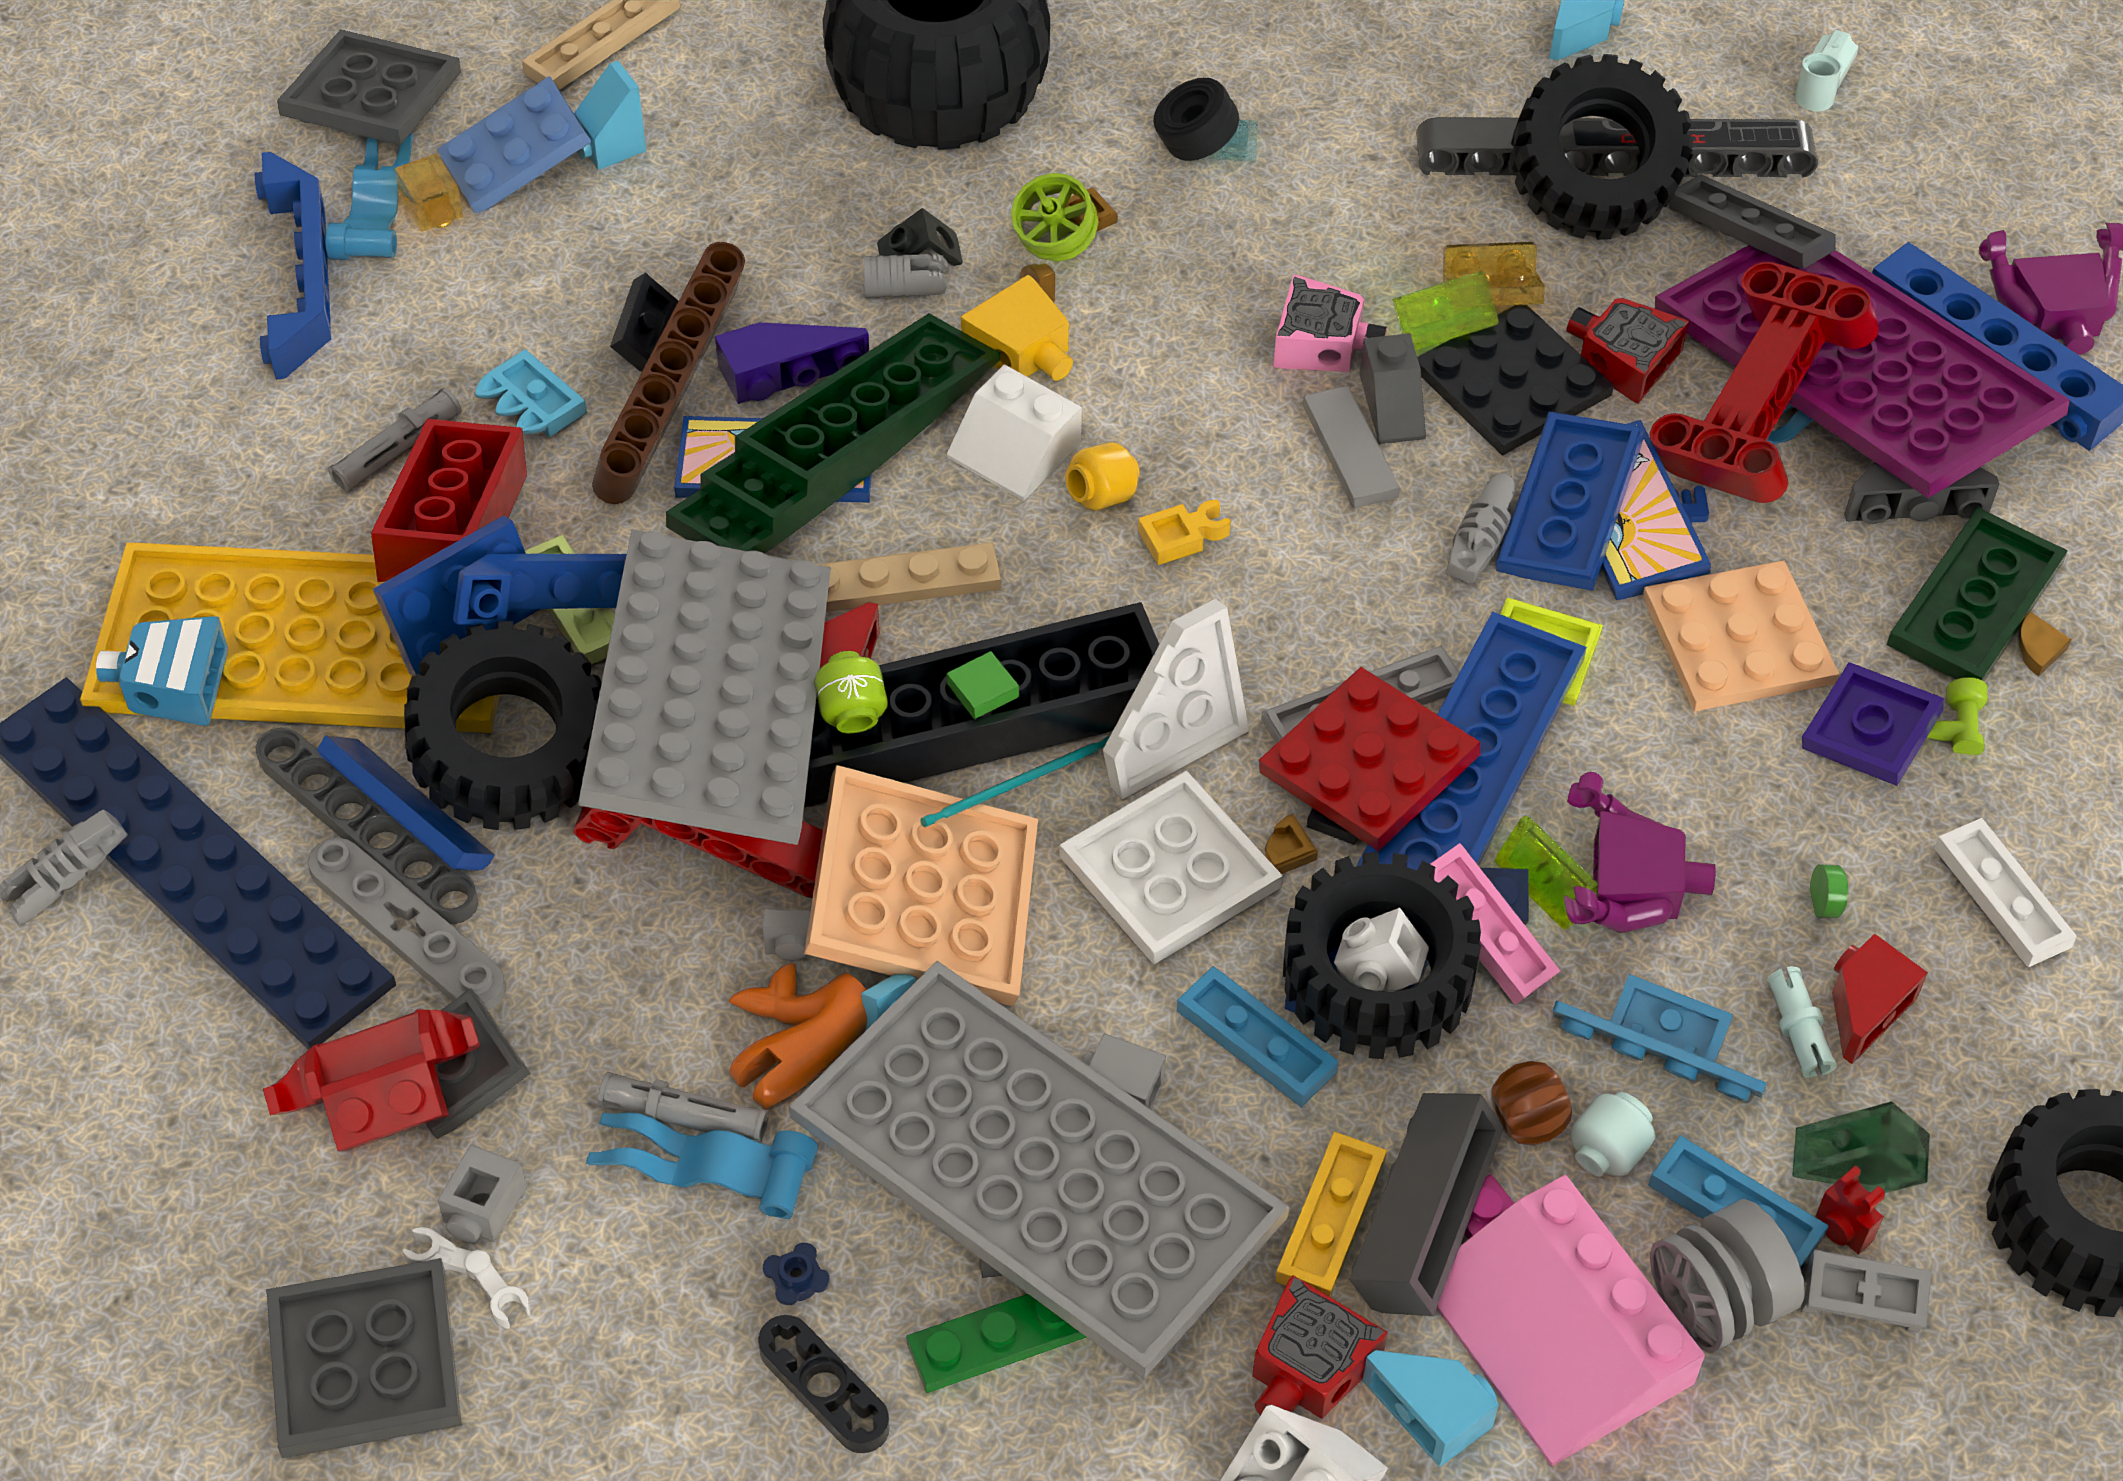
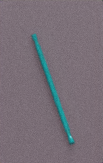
M1111 735L1098 743L1086 745L949 805L938 813L926 815L920 819L921 825L928 827L939 819L953 816L1094 754L1099 749L1105 747Z

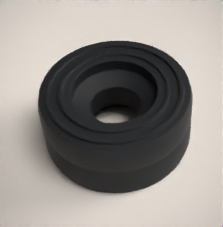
M1203 77L1184 82L1171 90L1157 106L1153 123L1157 134L1174 157L1184 161H1194L1212 155L1229 142L1238 128L1239 113L1225 87L1215 79Z

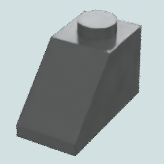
M1411 334L1364 338L1359 375L1378 443L1386 444L1426 439L1421 369Z

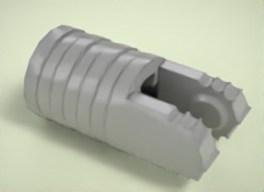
M943 255L864 256L865 298L945 294L948 288V280L944 276L945 270L948 269L947 261Z

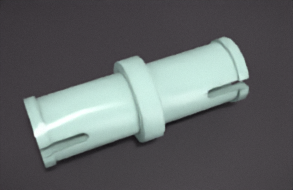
M1794 966L1787 967L1789 978L1786 980L1782 969L1773 972L1768 976L1767 982L1772 989L1782 1015L1779 1026L1783 1036L1790 1037L1802 1068L1803 1077L1817 1076L1814 1068L1818 1067V1065L1822 1075L1833 1072L1837 1067L1835 1058L1832 1057L1821 1028L1825 1021L1821 1010L1812 1005L1800 968Z

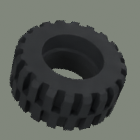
M1603 54L1599 62H1594L1591 55L1577 57L1573 68L1564 62L1552 70L1550 78L1542 77L1534 86L1530 98L1526 99L1511 140V145L1513 146L1510 155L1511 170L1518 172L1515 185L1519 194L1529 193L1531 196L1527 206L1535 215H1539L1543 211L1550 216L1547 224L1556 230H1559L1561 224L1573 228L1571 236L1582 239L1585 238L1587 232H1596L1597 240L1611 239L1615 230L1618 229L1621 235H1629L1638 230L1641 222L1648 225L1656 219L1662 208L1667 207L1689 166L1688 158L1693 148V137L1687 134L1692 125L1689 113L1685 110L1679 112L1678 108L1682 98L1676 89L1672 88L1667 91L1663 87L1666 78L1656 70L1651 75L1642 71V62L1631 58L1628 65L1619 63L1618 55ZM1587 116L1611 119L1622 125L1634 137L1640 150L1641 164L1637 171L1622 178L1600 179L1589 176L1577 169L1563 152L1559 140L1562 127L1575 119Z
M497 621V629L485 630L483 624L468 627L466 637L459 639L456 634H452L441 641L440 655H437L435 652H428L419 663V674L411 677L407 688V703L404 704L406 755L407 760L412 763L413 776L419 787H429V799L440 809H445L449 804L452 805L453 817L467 824L470 823L472 817L483 819V828L499 830V822H513L514 830L530 828L532 817L540 815L543 822L546 823L559 817L560 804L562 802L569 808H572L579 801L602 682L599 676L591 675L592 664L582 652H577L574 655L570 654L571 642L558 634L554 635L552 640L544 637V628L528 624L526 630L513 629V621ZM494 695H516L529 699L541 706L553 719L556 731L545 745L532 753L518 757H495L482 753L470 746L457 732L456 720L465 709L483 698Z
M2100 1089L2078 1090L2074 1099H2072L2070 1093H2061L2048 1098L2045 1106H2034L2024 1115L2020 1125L2015 1126L1991 1175L1988 1191L1991 1194L1986 1202L1987 1218L1989 1221H1997L1991 1234L1998 1249L2001 1250L2009 1247L2012 1251L2007 1263L2018 1276L2028 1271L2035 1278L2032 1285L2033 1289L2045 1297L2048 1296L2051 1290L2064 1296L2065 1299L2062 1306L2080 1312L2085 1303L2095 1306L2096 1316L2115 1317L2120 1306H2123V1231L2104 1228L2077 1212L2062 1193L2057 1176L2071 1171H2094L2111 1176L2123 1183V1092L2112 1090L2110 1096H2104L2100 1094Z

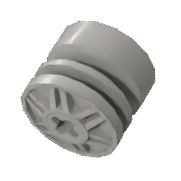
M1738 1200L1704 1217L1700 1227L1692 1224L1677 1231L1676 1235L1667 1236L1652 1245L1650 1252L1651 1273L1658 1294L1697 1345L1708 1353L1719 1351L1730 1345L1732 1340L1749 1335L1754 1324L1761 1327L1799 1309L1804 1300V1279L1797 1257L1785 1234L1767 1212L1749 1200Z

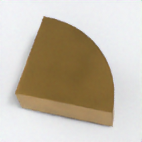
M1033 263L1023 267L1020 272V279L1029 274L1054 302L1055 272L1046 263L1040 265Z
M2031 611L2025 617L2018 633L2019 646L2023 654L2022 659L2026 666L2038 677L2068 649L2072 640Z
M1293 813L1276 824L1265 847V857L1281 874L1317 860L1318 851Z

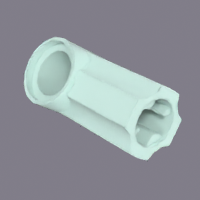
M1835 30L1832 34L1823 35L1813 53L1803 59L1795 93L1796 102L1801 107L1818 112L1825 111L1833 105L1836 91L1853 64L1858 52V45L1852 41L1849 33Z

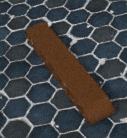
M715 242L705 249L601 450L592 487L597 497L605 503H623L635 493L736 293L744 269L745 257L742 251L731 243Z

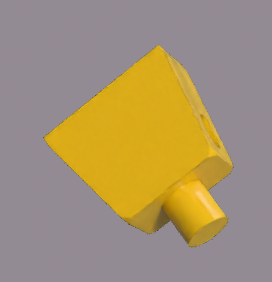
M1029 274L961 316L962 332L1000 352V361L993 366L998 370L1005 364L1028 377L1041 369L1053 380L1059 381L1072 369L1073 359L1066 354L1069 351L1068 320Z

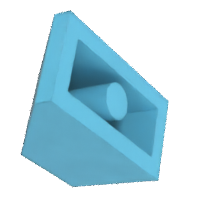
M1561 0L1549 59L1560 60L1607 40L1610 26L1620 25L1624 0Z
M618 60L607 66L574 112L591 140V143L578 150L577 153L582 159L589 157L598 170L646 151L639 86Z
M1375 1350L1366 1357L1362 1381L1439 1467L1493 1428L1499 1406L1495 1392L1481 1375H1472L1459 1360Z

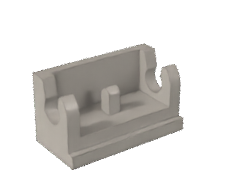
M1814 1250L1804 1266L1803 1279L1807 1285L1805 1297L1801 1305V1312L1813 1314L1816 1310L1904 1326L1906 1331L1918 1333L1927 1327L1932 1271Z

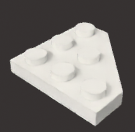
M1213 599L1172 621L1103 749L1110 786L1122 800L1249 732L1228 609L1217 599Z

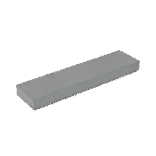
M1442 645L1370 671V673L1421 705L1446 697L1460 673ZM1343 682L1262 711L1261 720L1275 743H1278Z

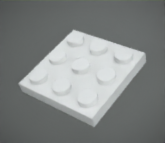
M1187 770L1061 843L1059 846V857L1153 965L1282 887L1283 875Z

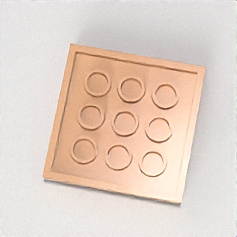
M837 765L830 780L804 954L890 976L894 974H909L916 977V981L936 961H939L997 1003L1013 1007L1020 996L1038 819L980 803L948 818L939 819L928 827H923L920 822L922 817L938 813L943 808L963 799Z

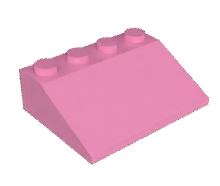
M1566 1174L1519 1199L1459 1247L1436 1308L1551 1467L1694 1385L1705 1357L1701 1348Z

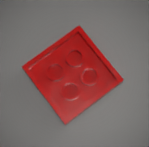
M1360 667L1259 759V770L1262 775L1379 852L1481 755L1480 741Z

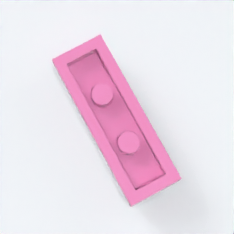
M1461 843L1431 863V865L1436 867L1435 881L1439 883L1449 875L1459 884L1456 900L1467 895L1474 906L1472 920L1479 919L1481 928L1479 960L1515 1006L1560 972V969Z

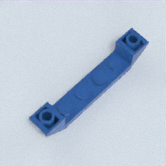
M272 152L262 153V172H255L254 174L258 199L267 200L270 214L293 212L296 227H302L301 232H294L296 255L298 260H303V264L295 265L299 293L304 292L305 297L297 298L298 312L268 315V335L260 336L263 363L272 364L277 380L287 378L331 340L328 257L325 245L326 217L318 178Z
M487 554L459 571L453 621L457 625L497 624V621H506L507 609L616 608L627 554Z

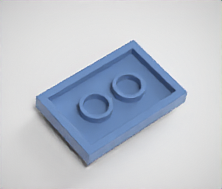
M548 76L437 148L467 202L474 212L478 213L491 208L591 143V140L552 78Z

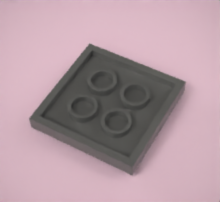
M340 29L277 100L279 115L300 120L304 123H313L337 129L345 133L378 139L385 143L401 145L461 73L460 60L458 57Z
M442 1258L266 1289L277 1443L282 1458L462 1425L446 1275Z

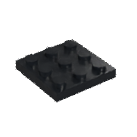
M1524 301L1417 357L1421 369V378L1502 456L1541 435L1549 412L1576 416L1612 396L1614 387L1611 382Z

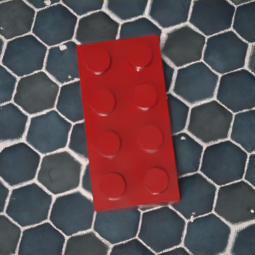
M436 419L426 420L371 531L377 582L388 581L503 515L509 518L527 477L523 428Z

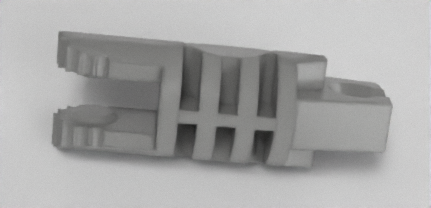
M1501 472L1491 477L1480 497L1470 504L1453 538V548L1446 570L1447 575L1473 584L1494 557L1511 521L1509 512L1516 486L1512 476H1509L1508 473L1503 474Z
M101 810L86 821L67 829L62 833L61 839L53 840L50 845L38 852L37 859L31 858L0 883V897L3 901L9 902L21 896L20 899H16L15 903H12L13 906L10 908V914L17 924L23 925L60 898L64 894L63 890L71 889L77 882L88 875L87 871L89 869L93 871L100 866V863L127 836L126 831L114 816L105 810Z

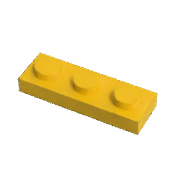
M1335 1131L1333 1132L1276 1271L1275 1282L1286 1286L1289 1279L1294 1275L1327 1296H1332L1384 1166L1387 1155L1386 1149Z

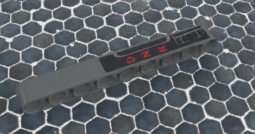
M1434 117L1423 121L1416 131L1420 170L1425 175H1430V172H1445V175H1475L1474 172H1489V175H1518V172L1511 170L1510 155L1513 150L1511 140L1519 118ZM1578 118L1564 125L1560 131L1559 140L1566 157L1577 169L1589 176H1609L1608 173H1623V176H1628L1637 171L1641 164L1640 150L1634 137L1622 125L1611 119ZM1690 119L1692 125L1687 134L1693 137V148L1688 158L1689 166L1684 177H1696L1698 174H1712L1713 177H1743L1742 174H1757V177H1787V174H1801L1802 177H1808L1815 172L1818 166L1812 129L1808 123L1802 120Z

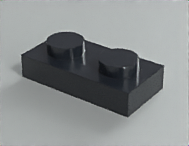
M646 272L635 278L630 287L610 347L636 369L643 371L679 300Z

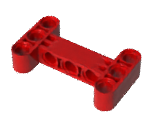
M1760 262L1746 270L1741 284L1752 316L1762 324L1703 421L1678 413L1666 414L1657 419L1652 425L1650 440L1665 470L1671 474L1754 502L1768 503L1780 498L1786 492L1789 482L1778 449L1773 443L1767 441V438L1824 342L1851 349L1865 347L1877 337L1879 324L1870 295L1864 288L1774 262Z

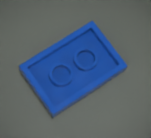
M503 515L372 589L410 675L415 676L419 674V663L428 652H435L437 655H440L441 641L452 634H456L459 639L467 636L468 627L478 625H457L453 621L459 571L487 554H526L513 521ZM507 609L506 621H513V625L541 609ZM483 624L485 630L497 629V624Z

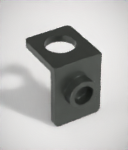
M924 208L918 210L901 224L896 225L877 242L879 256L919 255L929 247L939 255H943L954 266L963 263L955 231ZM937 232H939L943 236L949 248H947L941 242L937 235Z

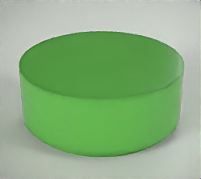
M1818 864L1813 870L1810 881V893L1816 917L1838 918L1846 908L1848 881L1846 873L1840 865Z

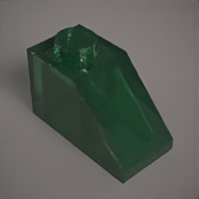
M1892 1101L1796 1127L1792 1176L1834 1184L1849 1169L1857 1166L1861 1170L1858 1176L1859 1182L1869 1191H1873L1880 1186L1884 1189L1885 1193L1927 1183L1930 1133Z

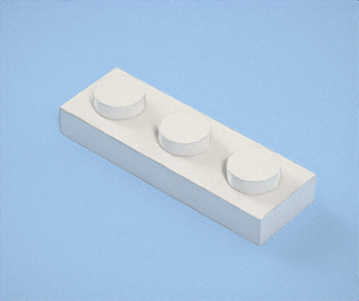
M1983 818L1938 837L1934 847L1936 852L2027 967H2031L2072 948L2077 935Z

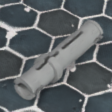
M441 388L438 390V393L415 409L406 408L399 413V420L372 439L366 441L362 446L336 464L329 466L328 471L332 480L342 489H345L347 493L350 492L354 486L413 446L427 419L448 421L454 416H458L462 412L459 401L447 388Z
M608 1071L602 1079L598 1093V1106L602 1108L639 1113L652 1117L657 1121L673 1123L703 1132L713 1130L729 1131L758 1143L762 1142L769 1120V1111L745 1107L724 1100L680 1091L679 1089L669 1087V1083L663 1080L656 1079L653 1083L627 1078L626 1076Z

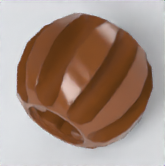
M1527 1061L1515 1064L1500 1074L1492 1086L1491 1100L1496 1115L1506 1134L1518 1144L1534 1146L1549 1142L1561 1134L1571 1121L1572 1106L1567 1091L1555 1070L1545 1063Z

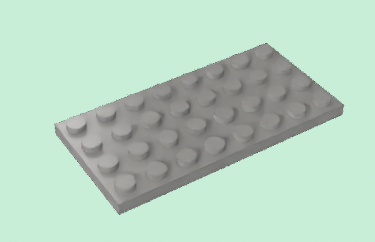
M631 529L578 805L798 845L802 829L817 695L814 678L820 669L831 567L816 565L806 560L795 561L768 556L759 551H742L717 546L707 541L696 542L670 537L655 531L644 532Z
M936 961L789 1105L790 1118L1143 1379L1149 1375L1288 1218L1289 1206L939 961Z

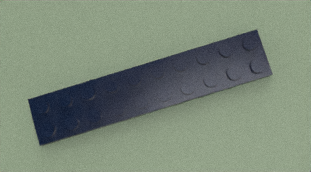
M67 677L0 723V759L72 827L86 821L101 810H105L114 816L126 831L127 836L107 855L106 859L308 1050L316 1044L325 1042L396 986L394 976L107 713L100 707L82 706L80 701L82 691Z

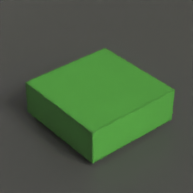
M991 651L947 673V685L974 719L1019 697V685Z

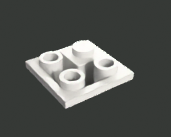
M1269 1405L1265 1407L1220 1481H1381L1388 1467L1342 1431Z

